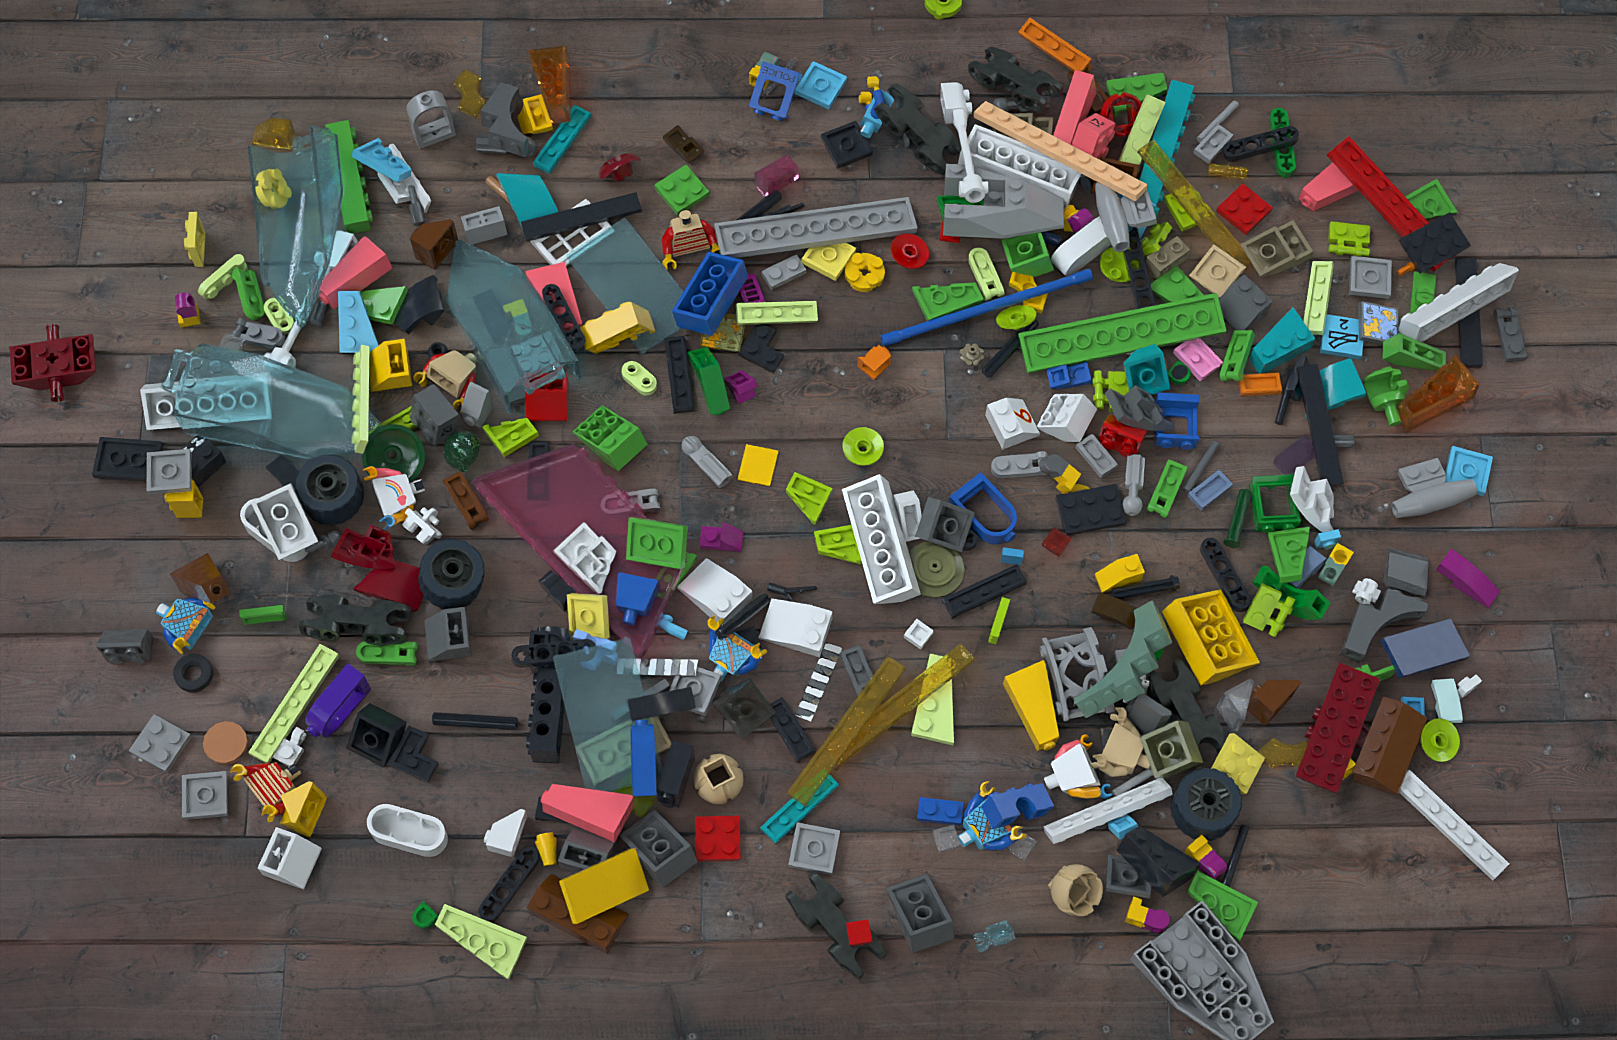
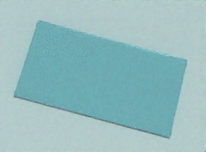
M626 218L621 219L565 255L607 311H613L625 302H632L649 311L656 332L650 334L647 331L638 334V339L632 341L641 354L646 353L664 341V338H669L682 329L677 327L672 310L684 291Z
M630 637L553 656L585 789L610 792L632 786L630 727L635 725V722L631 721L627 700L642 697L644 692ZM649 718V719H644V720H648V724H651L650 718ZM655 741L656 779H660L663 769Z

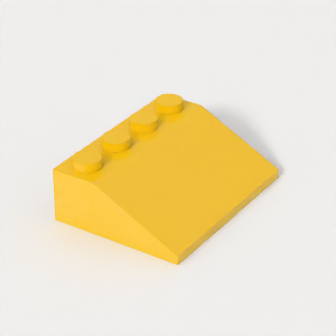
M1221 589L1175 599L1162 611L1200 686L1217 682L1260 663Z

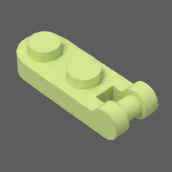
M983 248L972 249L969 253L968 261L984 301L991 300V297L1004 296L1003 286L987 251ZM993 284L994 288L989 289L988 285Z
M236 254L200 285L198 294L204 299L214 298L223 287L232 283V271L234 268H239L243 271L248 270L244 257L241 254Z

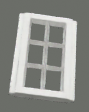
M585 199L573 208L588 205L591 203L587 201V199ZM606 221L598 223L603 229L591 237L584 231L588 226L577 229L566 238L556 234L560 242L548 250L541 243L548 237L533 240L531 243L550 265L565 262L566 266H568L612 236L615 231ZM580 232L586 240L572 248L567 241ZM564 244L569 252L556 260L550 252Z

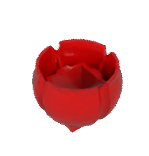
M1126 92L1120 95L1113 94L1108 97L1102 105L1100 112L1101 116L1114 122L1112 107L1126 105L1128 123L1115 125L1113 129L1115 130L1114 136L1120 138L1125 135L1129 136L1142 105V102L1136 96Z

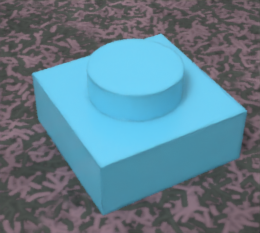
M1339 529L1318 533L1314 541L1316 549H1331L1335 547L1341 538Z
M1128 814L1107 822L1109 830L1119 840L1124 838L1128 832L1138 827V824Z

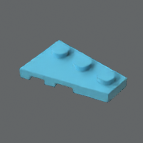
M379 138L354 149L352 152L354 159L386 175L393 181L400 182L411 176L412 169L401 158L394 157L391 154L392 150L389 147H384Z
M338 291L340 353L359 352L361 345L369 346L370 352L378 346V342L360 291Z

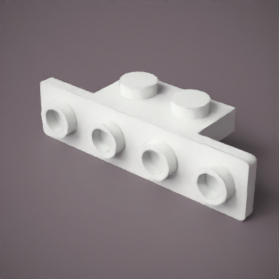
M390 144L391 154L394 157L401 158L406 163L396 146ZM378 172V177L396 204L411 201L408 186L413 185L417 202L421 203L423 214L427 213L431 199L413 172H411L410 177L400 182L393 181L391 178Z

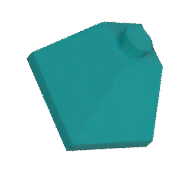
M1155 344L1135 350L1123 363L1129 391L1135 385L1149 392L1150 395L1170 389L1164 354Z

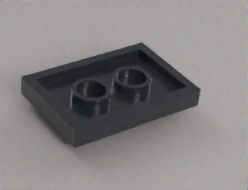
M1450 212L1399 240L1419 274L1471 246Z
M100 437L92 475L94 478L147 482V452L163 451L164 444L162 441Z
M1117 484L1059 494L1055 497L1065 536L1122 526L1127 523Z

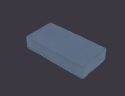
M1218 470L1190 491L1187 497L1202 511L1231 489L1233 484Z

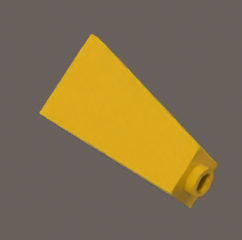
M1042 660L1005 676L1003 682L1037 751L1052 749L1056 746L1059 738L1046 664Z

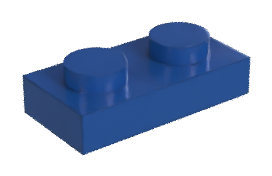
M920 797L917 821L961 826L963 802Z

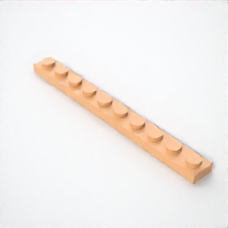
M986 101L974 111L975 119L1133 201H1136L1147 190L1146 183Z

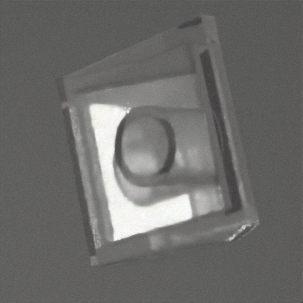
M1252 679L1224 692L1216 706L1234 733L1238 732L1245 720L1254 683Z

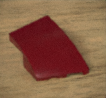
M370 524L365 535L346 528L331 555V558L364 568L393 569L397 564L393 557L394 548L391 544L390 533Z
M397 561L393 569H373L359 584L354 586L353 590L369 598L375 597L405 604L411 607L412 612H416L419 609L423 596L419 588L420 584L418 583L420 568Z

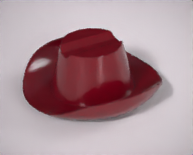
M633 153L615 156L607 160L600 167L599 178L604 179L610 174L615 181H621L625 176L633 174L631 161H641V159Z

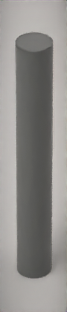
M1212 441L1183 487L1185 493H1189L1195 486L1218 449V442Z

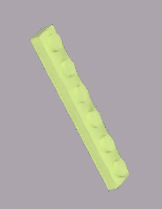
M361 345L359 352H355L353 364L356 365L353 372V380H356L353 387V395L356 396V399H354L352 411L355 412L352 420V427L355 428L352 435V443L355 444V453L363 454L368 443L369 346Z
M319 644L248 752L251 756L264 763L272 761L281 742L287 738L339 658L338 653Z

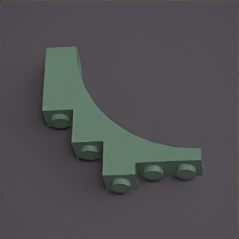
M1153 600L1134 610L1135 629L1131 642L1114 668L1093 687L1074 698L1076 705L1085 718L1121 699L1128 702L1145 693L1140 677L1159 668L1154 653L1173 643L1163 616Z

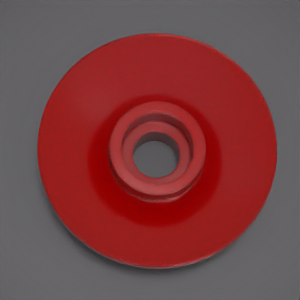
M901 234L895 237L891 243L890 251L892 257L899 265L905 268L918 269L928 261L929 249L926 243L916 235Z

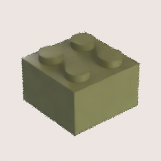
M1177 720L1140 737L1154 778L1167 779L1203 763L1189 722Z

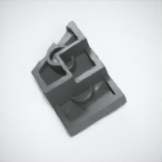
M1137 385L1125 395L1111 388L1105 393L1117 420L1125 425L1152 431L1172 430L1175 427L1172 422L1163 418L1161 415L1163 410L1150 393Z

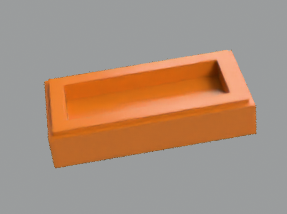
M1279 373L1244 375L1242 381H1238L1241 396L1282 393Z

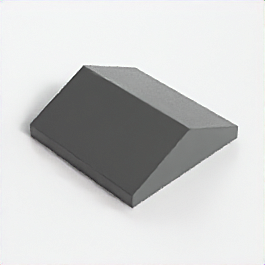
M1108 855L1105 891L1150 898L1151 885L1123 857Z

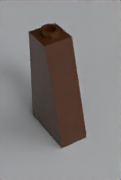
M208 553L170 573L181 593L208 603H213L231 593Z

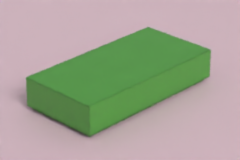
M283 605L239 610L240 618L245 625L287 620V612Z

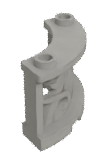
M1092 627L1083 629L1084 633L1051 640H1047L1046 637L1042 638L1043 645L1040 646V654L1042 659H1046L1053 679L1058 701L1055 702L1056 713L1061 715L1064 721L1084 716L1079 708L1068 710L1067 699L1072 698L1074 700V698L1086 692L1090 680L1098 683L1105 677L1103 673L1107 672L1103 654L1100 655L1098 650L1099 642ZM1058 650L1061 654L1056 655L1053 651ZM1084 654H1087L1090 658L1088 660H1084L1081 657ZM1073 658L1083 666L1094 668L1085 677L1083 688L1072 682L1064 674ZM1056 662H1061L1059 667L1057 668ZM1062 684L1067 688L1065 692L1063 691ZM1114 703L1097 713L1115 712Z

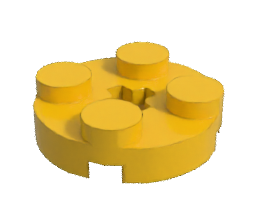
M855 253L852 255L845 266V279L853 289L860 292H869L883 283L885 268L880 257L869 253ZM866 269L870 273H867L866 276H863L862 272L860 271Z

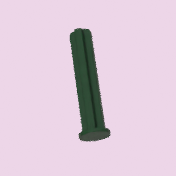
M1248 489L1239 490L1227 538L1223 541L1227 547H1240L1239 538L1251 497V492Z

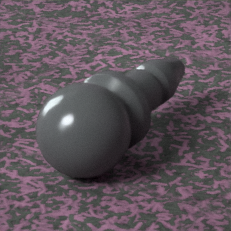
M330 531L326 536H321V540L306 547L305 552L336 547L342 535L338 531Z

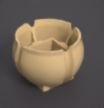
M712 754L709 759L704 758L701 760L693 776L694 787L699 790V796L712 804H725L729 798L731 800L736 798L742 789L744 781L742 769L738 768V762L724 754ZM724 765L730 779L713 787L706 773Z
M1079 864L1063 866L1048 884L1054 903L1062 912L1071 916H1086L1094 911L1092 906L1099 905L1103 894L1101 879L1097 877V874L1091 868Z

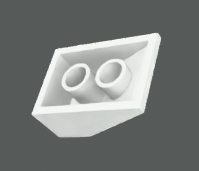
M291 483L251 501L279 560L318 542Z
M707 558L677 586L685 596L710 618L715 615L716 622L723 618V624L752 601V590L736 576Z
M771 599L759 639L820 658L833 618L832 611L813 605Z

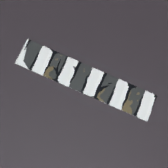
M826 642L795 716L808 721L812 720L842 650L841 647Z
M618 658L616 674L696 676L698 660Z

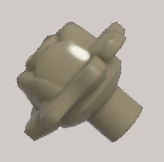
M966 344L960 350V359L965 361L968 366L972 364L977 366L979 361L984 359L982 355L984 351L977 344H972V346Z

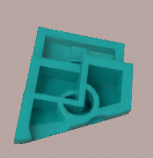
M496 174L521 228L522 221L558 212L547 187L539 175Z
M1351 358L1337 362L1319 371L1328 410L1344 406L1347 401L1365 397L1366 391Z

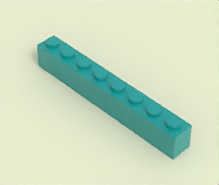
M1171 80L1165 99L1166 103L1160 114L1140 177V181L1147 184L1150 200L1156 206L1158 202L1162 203L1165 191H1162L1163 185L1167 186L1170 178L1167 171L1168 169L1172 170L1175 158H1172V155L1178 152L1181 142L1177 140L1178 137H1183L1186 127L1182 124L1183 121H1188L1191 111L1187 108L1188 105H1193L1196 95L1192 93L1193 85L1176 80ZM1155 206L1154 213L1157 219L1160 208Z

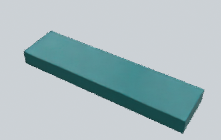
M574 105L535 158L533 166L551 174L592 117L591 113Z
M823 769L760 827V830L776 845L797 823H800L838 788L839 783Z

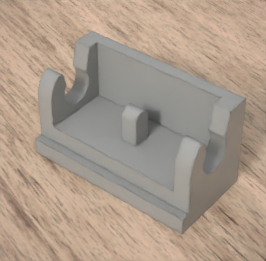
M499 206L461 217L469 245L507 235L504 218Z

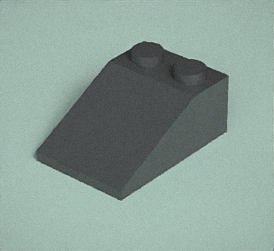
M655 809L619 835L629 849L636 848L641 865L662 888L698 862L691 845Z
M928 874L886 888L903 936L912 953L954 939L953 921Z

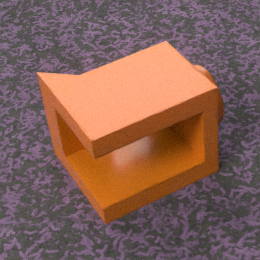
M880 345L874 346L864 357H858L857 366L875 380L891 365V354L885 347Z

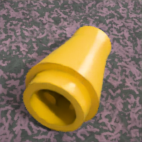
M554 832L537 835L535 844L542 858L543 865L551 866L557 864V837H554Z

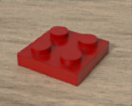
M1241 184L1217 207L1216 212L1243 234L1247 235L1272 211L1273 207L1245 184Z
M740 816L696 817V859L698 862L740 861Z

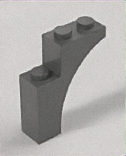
M501 82L481 109V126L490 128L488 130L489 146L525 157L528 153V137L515 127L511 119L513 111L519 104V88Z
M1387 589L1379 609H1375L1370 604L1360 603L1353 615L1340 655L1361 662L1371 639L1381 629L1396 621L1413 618L1421 619L1427 610L1428 603L1423 602L1422 599L1406 596L1401 591L1395 589Z

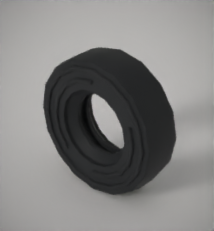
M188 654L177 661L174 666L173 677L175 683L182 690L199 692L204 690L213 679V668L204 656ZM191 666L201 668V675L196 680H188L185 677L186 670Z

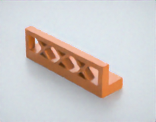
M1029 17L1019 30V36L1071 71L1075 72V70L1084 72L1086 68L1089 71L1091 70L1092 59L1032 18Z

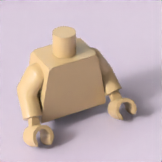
M1115 708L1118 711V716L1111 714L1110 718L1118 721V724L1115 723L1103 753L1093 755L1097 762L1091 763V767L1099 768L1110 777L1132 774L1136 764L1149 769L1150 764L1147 755L1142 753L1141 734L1126 717V710L1124 708Z

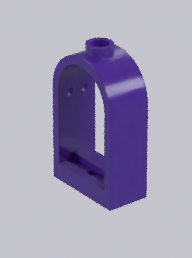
M347 663L315 701L306 716L305 723L309 726L306 730L312 736L317 738L320 734L326 738L339 729L371 691L365 675Z

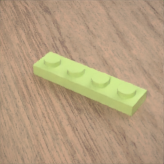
M1150 95L1145 96L1118 161L1140 164L1166 102Z
M1333 261L1312 262L1303 322L1313 335H1324L1334 268Z
M817 302L737 303V325L817 322Z

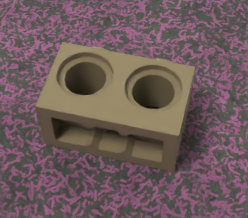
M1176 236L1163 245L1159 251L1147 256L1145 263L1148 274L1155 281L1174 267L1181 266L1187 261L1190 249Z

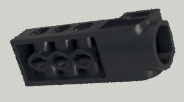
M538 627L537 630L530 631L529 645L573 640L574 633L562 627ZM563 647L559 650V654L562 657H568L571 655V651L569 648ZM539 650L537 656L540 659H547L549 652ZM530 651L531 660H534V659H533V652H534V651ZM571 663L530 667L531 672L534 674L533 686H535V693L531 694L533 714H529L528 718L530 735L526 737V748H528V755H531L533 762L559 764Z

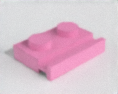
M1201 338L1186 341L1175 348L1173 352L1199 381L1205 379L1223 364L1221 359Z

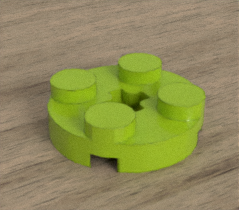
M924 0V5L930 14L934 15L936 19L941 20L957 14L961 10L962 0H947L946 2Z

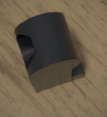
M550 570L538 580L544 591L563 611L568 609L567 594L577 593L553 570Z

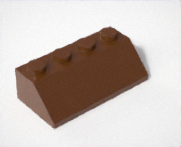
M1383 697L1353 770L1356 783L1398 795L1420 741L1423 728L1427 723V717L1404 702Z
M550 874L537 888L527 906L529 914L608 954L629 914L616 907H612L578 924H573L559 883L562 879Z

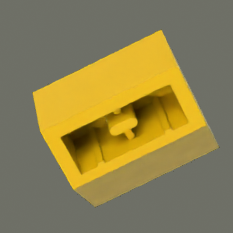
M405 339L384 341L369 352L371 392L412 386L408 348Z
M193 480L192 491L164 494L165 502H168L170 510L173 511L176 518H202L203 497Z

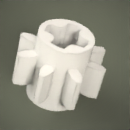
M1365 578L1362 582L1358 580L1352 593L1356 594L1355 599L1359 603L1370 604V602H1376L1381 591L1377 589L1378 584L1375 581Z

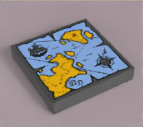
M1361 301L1358 304L1359 340L1383 345V341L1399 334L1398 308Z

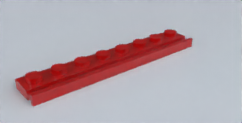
M1350 136L1326 155L1401 237L1429 224ZM1446 261L1434 266L1431 270L1435 272Z

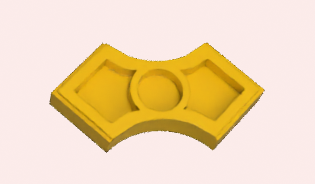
M1012 272L1009 286L1018 292L1037 286L1033 276ZM1048 293L1023 301V306H1030L1036 312L1042 314Z

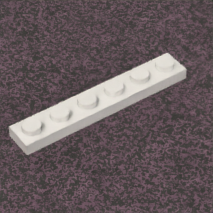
M1410 770L1407 772L1399 793L1491 880H1494L1509 863Z
M1156 779L1043 826L1045 834L1053 844L1063 842L1074 835L1082 834L1086 830L1103 825L1110 820L1123 817L1129 812L1142 809L1153 802L1161 801L1165 797L1173 795L1172 789L1164 779Z

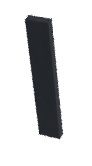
M637 192L522 221L521 225L526 242L640 213L642 208Z
M1456 257V285L1461 286L1471 276H1477L1476 258ZM1478 309L1458 321L1461 367L1481 368L1483 366L1480 310Z
M1318 364L1297 367L1296 371L1320 480L1327 479L1330 487L1342 485L1344 481Z

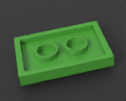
M630 517L628 521L626 560L677 569L685 568L688 526Z

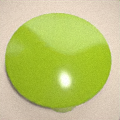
M1113 247L1105 250L1100 258V268L1103 274L1115 282L1129 281L1123 252H1117ZM1131 261L1130 266L1133 269H1139V261Z

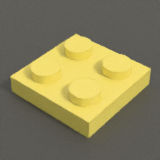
M189 212L188 220L185 221V229L188 233L187 238H184V248L188 250L189 259L193 261L195 267H204L206 232L198 213Z
M848 243L812 247L807 250L801 262L836 281L845 269L847 262L856 253V248Z
M567 594L569 630L575 633V630L578 629L589 633L593 637L601 639L610 638L607 595Z
M1235 733L1228 735L1212 768L1223 771L1231 777L1236 785H1238L1240 794L1243 795L1247 794L1265 757Z

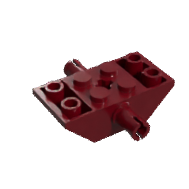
M50 324L46 325L47 341L9 346L11 382L16 386L39 391L50 389L51 401L58 402L59 397L60 402L64 401L63 387L82 384L96 372L93 334L60 339L59 325L52 324L51 329Z

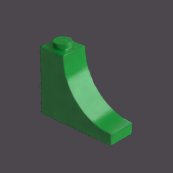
M707 346L687 352L698 378L707 410L711 415L725 413L726 410L730 409L718 361Z

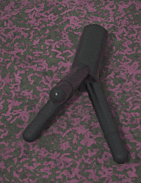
M771 582L767 587L768 591L784 595L789 602H795L789 593H802L803 591L817 589V586L787 588Z

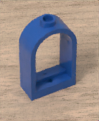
M981 472L949 496L948 503L966 509L963 504L983 490L1008 516L1011 525L1002 532H991L985 529L973 516L970 529L982 541L989 544H1000L1005 541L1009 543L1016 537L1014 529L1017 514L1014 507Z
M635 720V725L630 727L632 796L657 795L653 724H648V720Z

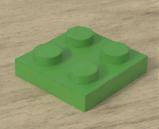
M684 165L654 185L655 190L677 216H679L680 212L690 209L710 196L708 189L687 165Z

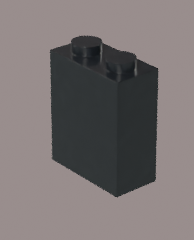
M672 741L656 788L658 802H661L662 806L667 808L675 806L679 808L695 761L694 746Z

